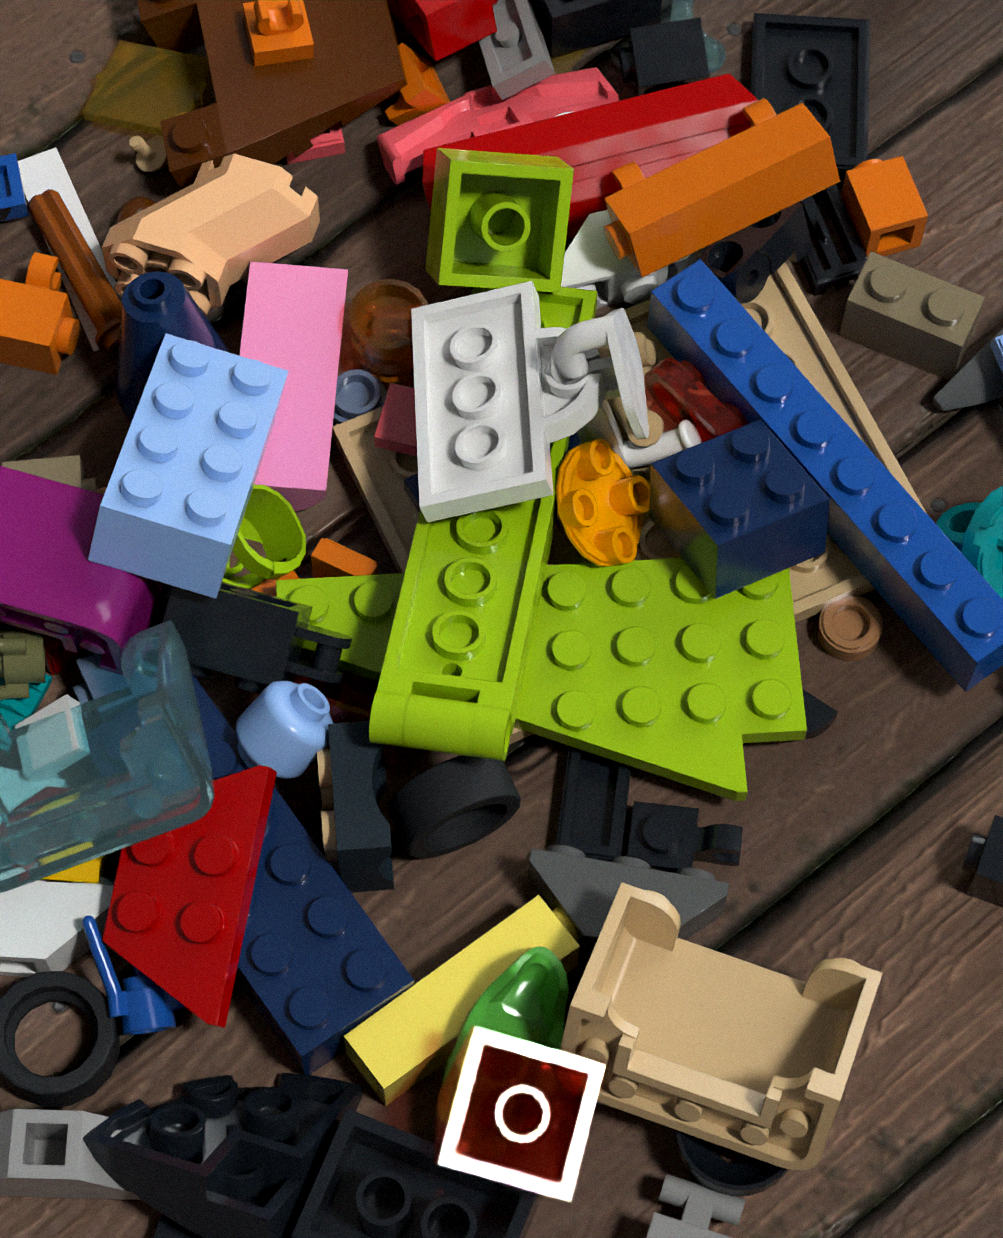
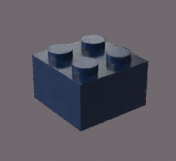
M761 419L651 463L649 518L714 599L825 553L830 499Z

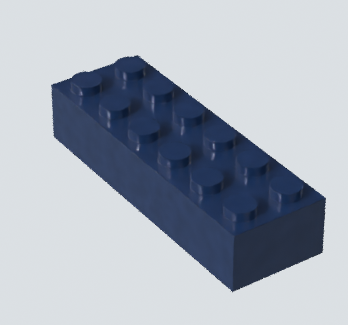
M190 674L180 677L88 736L92 756L86 759L90 772L107 796L110 793H122L132 807L250 769L238 752L236 733L194 675ZM274 787L235 978L301 1073L311 1075L346 1051L345 1034L415 985L405 966Z

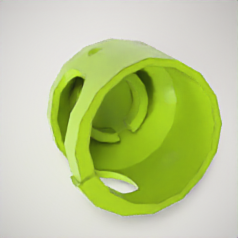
M254 484L232 550L238 561H236L233 568H230L229 559L222 582L249 589L261 583L263 579L277 580L300 566L306 554V536L292 505L279 492L266 485ZM245 539L261 542L266 558L253 550ZM244 567L252 572L242 577H232L235 573L237 574V572L242 571Z

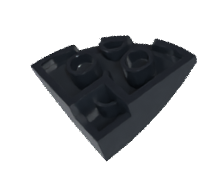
M281 1073L277 1084L273 1087L239 1088L232 1075L209 1077L184 1083L178 1099L160 1104L151 1109L141 1099L135 1100L108 1116L109 1118L89 1131L83 1137V1141L95 1161L117 1181L154 1209L203 1238H289L297 1224L346 1108L353 1111L357 1110L362 1098L363 1086L314 1075ZM117 1130H122L121 1132H119L118 1134H116L114 1137H111V1135H112L115 1131H117Z

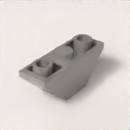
M10 1109L0 1112V1196L142 1200L96 1162L83 1141V1137L89 1131L109 1117L75 1110ZM122 1130L115 1131L111 1137H114Z

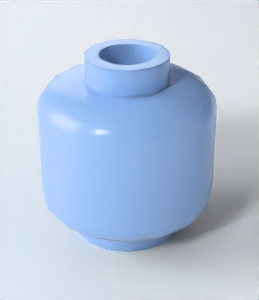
M290 681L270 683L236 722L237 749L245 764L249 768L259 765L268 766L277 771L276 777L282 779L299 777L315 761L317 752L327 748L330 744L328 724L334 723L329 713L330 705L326 697L317 688L306 683L300 685Z

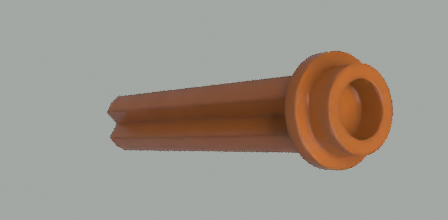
M47 189L42 194L34 195L29 201L31 214L55 257H58L61 268L97 330L95 342L98 348L102 351H108L112 357H117L122 303L60 194L55 190Z

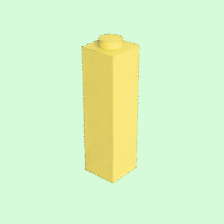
M539 895L345 1034L344 1042L347 1056L384 1105L387 1106L448 1061L456 1045L461 1026L470 1009L483 992L524 952L537 946L546 947L561 961L566 974L577 967L580 946L577 943L579 937L574 926L560 908L556 907L551 911Z

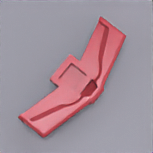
M597 67L552 75L504 100L501 99L492 85L466 92L463 96L387 130L377 135L376 140L384 166L395 185L405 182V173L423 165L424 149L552 118L564 112H576L619 101V96Z

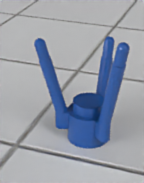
M90 915L85 916L82 920V925L107 993L110 1018H121L122 1034L136 1035L176 1028L174 1010L185 1008V1006L134 966L135 977L123 979L124 992H122L96 921Z

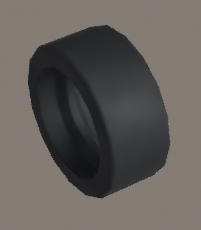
M461 755L437 764L412 778L395 793L388 806L389 814L408 854L416 858H431L455 852L496 831L509 821L520 808L521 797L503 761Z
M65 971L38 972L14 983L0 998V1076L4 1084L22 1100L43 1107L71 1106L94 1095L111 1077L120 1054L119 1027L116 1019L110 1018L108 1001L105 995L86 978ZM63 1001L75 1005L89 1017L94 1028V1044L89 1057L78 1069L63 1076L44 1077L32 1073L20 1062L15 1051V1033L20 1021L31 1010L48 1002Z

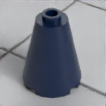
M156 271L142 274L132 280L123 293L115 390L119 405L130 422H132L165 333L231 353L183 283L170 273Z

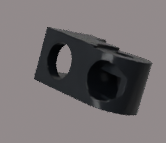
M797 202L779 211L778 213L781 216L776 223L774 216L771 215L704 248L700 259L738 301L748 303L754 300L763 290L770 274L773 275L787 259L798 263L812 248L802 203Z

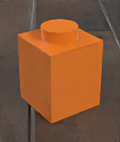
M900 156L885 161L870 159L858 164L852 170L846 171L841 198L867 257L871 251L887 256L920 247L928 214L904 157Z

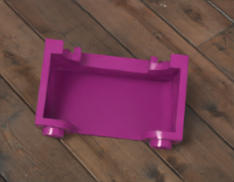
M0 466V622L61 639L65 650L78 653L81 646L88 651L102 654L99 662L100 669L131 678L164 583L88 560L103 494Z

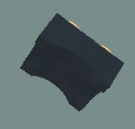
M370 721L328 724L330 747L317 752L319 786L321 788L323 810L321 811L325 857L334 870L340 872L341 880L351 893L394 889L393 865L390 858L392 854L390 824L381 814L378 807L380 798L386 789L385 762L381 758L384 744L369 741Z

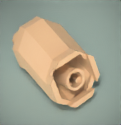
M238 154L224 156L220 166L214 168L213 160L204 162L193 184L110 227L102 246L107 273L117 279L115 291L122 297L127 285L136 277L156 271L170 273L183 283L207 317L211 308L222 306L230 285L249 275L250 261L273 263L312 242L320 223L318 196L305 187L301 197L289 187L293 176L280 166Z

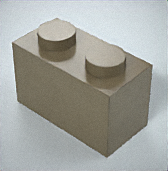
M871 251L847 299L839 336L950 381L955 376L973 337L985 297Z

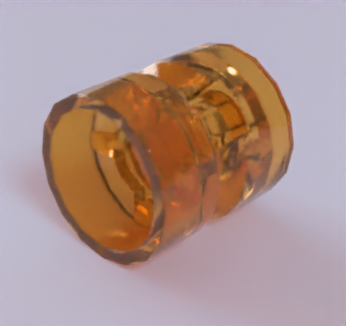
M376 280L363 287L353 298L350 306L349 323L353 366L355 369L364 370L374 375L383 383L386 390L389 389L390 383L407 387L414 383L411 309L428 305L427 300L419 289L401 280Z

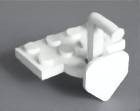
M528 281L411 309L419 508L427 522L553 495L550 443L571 436L576 432L581 443L597 438L606 440L629 469L650 465L702 443L699 432L689 420L681 421L676 429L663 432L660 440L652 446H637L631 440L624 441L608 404V399L621 397L625 414L637 440L649 437L643 367L637 341L624 308L613 310L604 317L579 322L567 329L562 327L541 328L539 296L533 282ZM609 346L611 356L601 358L597 348Z

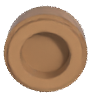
M858 595L847 596L823 608L817 626L818 640L823 649L836 659L843 661L861 660L869 656L879 643L883 629L882 617L877 607L868 599Z

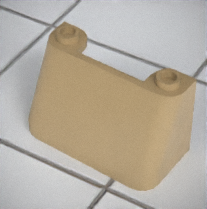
M621 882L570 1004L557 1061V1075L563 1084L583 1097L781 1168L807 1170L815 1167L821 1159L883 973L864 967L851 959L834 958L824 959L815 963L810 970L807 982L786 976L678 938L681 926L680 915L665 896L655 891L643 890Z

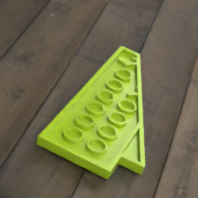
M682 558L633 560L630 563L619 566H597L594 563L547 565L514 727L733 801H746L748 790L743 743L804 740L807 732L789 568L714 599ZM405 573L276 580L277 597L313 607L309 620L310 625L339 632L352 638L350 649L342 650L338 669L379 682ZM305 639L301 656L313 660L317 642Z

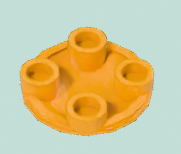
M597 438L583 442L569 450L559 466L556 484L559 517L568 539L581 556L597 566H619L630 563L637 554L643 513L649 511L650 485L644 477L639 475L633 476L622 458L613 451L606 440Z

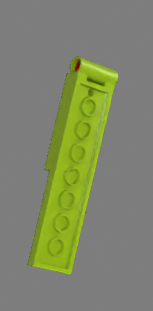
M473 287L471 295L494 290L495 288ZM561 287L560 293L537 291L541 328L562 327L567 329L579 322L595 319L597 291ZM570 436L550 443L553 495L432 522H427L420 510L382 671L373 699L369 723L370 742L505 761L510 735L513 732L557 519L556 484L558 471L567 454Z

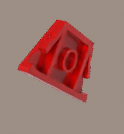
M259 765L130 808L102 939L105 944L205 1023L220 1028L226 1027L277 771L268 766Z

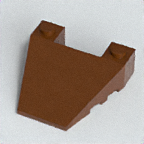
M137 0L140 20L164 57L204 44L206 48L217 103L160 121L169 171L181 189L195 182L202 163L213 160L214 168L220 166L223 157L231 154H238L269 164H275L291 152H293L295 157H298L313 147L310 140L339 121L345 126L406 86V75L388 0H303L314 43L313 58L256 67L253 64L243 20V3L255 2L256 0Z

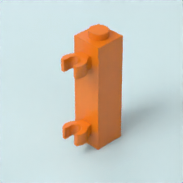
M767 99L758 100L742 108L744 115L753 127L647 178L644 177L641 169L634 161L611 171L621 190L604 198L611 219V223L604 226V232L615 256L619 260L628 257L643 278L839 183L840 179L831 138L803 103L776 115Z
M34 252L28 266L25 284L0 279V363L57 375L64 354H73L78 342L80 322L78 319L73 318L68 293L59 292L63 276L62 273L55 272L59 262L58 257Z

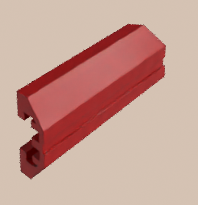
M728 73L424 149L422 184L426 200L431 212L437 148L559 157L574 169L566 240L576 236L589 214L608 210L604 198L621 190L611 171L634 161L641 169L644 177L647 178L753 127L744 115L742 108L758 101V99Z

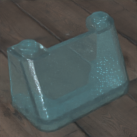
M172 620L140 631L132 636L124 645L121 655V669L129 687L70 708L79 745L78 749L73 750L65 711L12 731L0 713V893L193 823L205 816L212 807L215 796V779L186 648Z

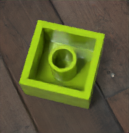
M437 148L426 272L438 285L498 289L532 281L536 291L560 293L574 169L559 157Z

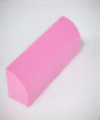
M250 261L239 356L288 370L274 426L254 484L266 485L279 492L292 505L294 511H300L318 504L326 495L348 269Z

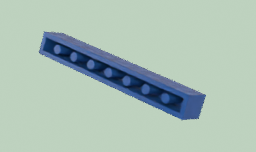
M699 259L652 290L647 328L735 429L760 419L765 423L830 499L827 534L958 685L967 692L1003 665V599L705 263Z

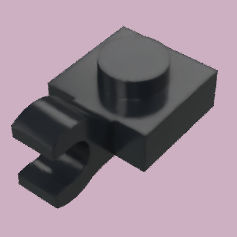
M634 801L627 857L647 862L650 865V869L676 873L681 868H693L694 860L725 866H739L743 827L731 824H712L706 827H697L699 808Z

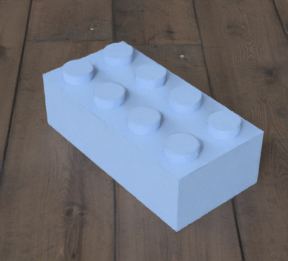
M165 333L100 504L88 560L216 599L274 426L288 370Z

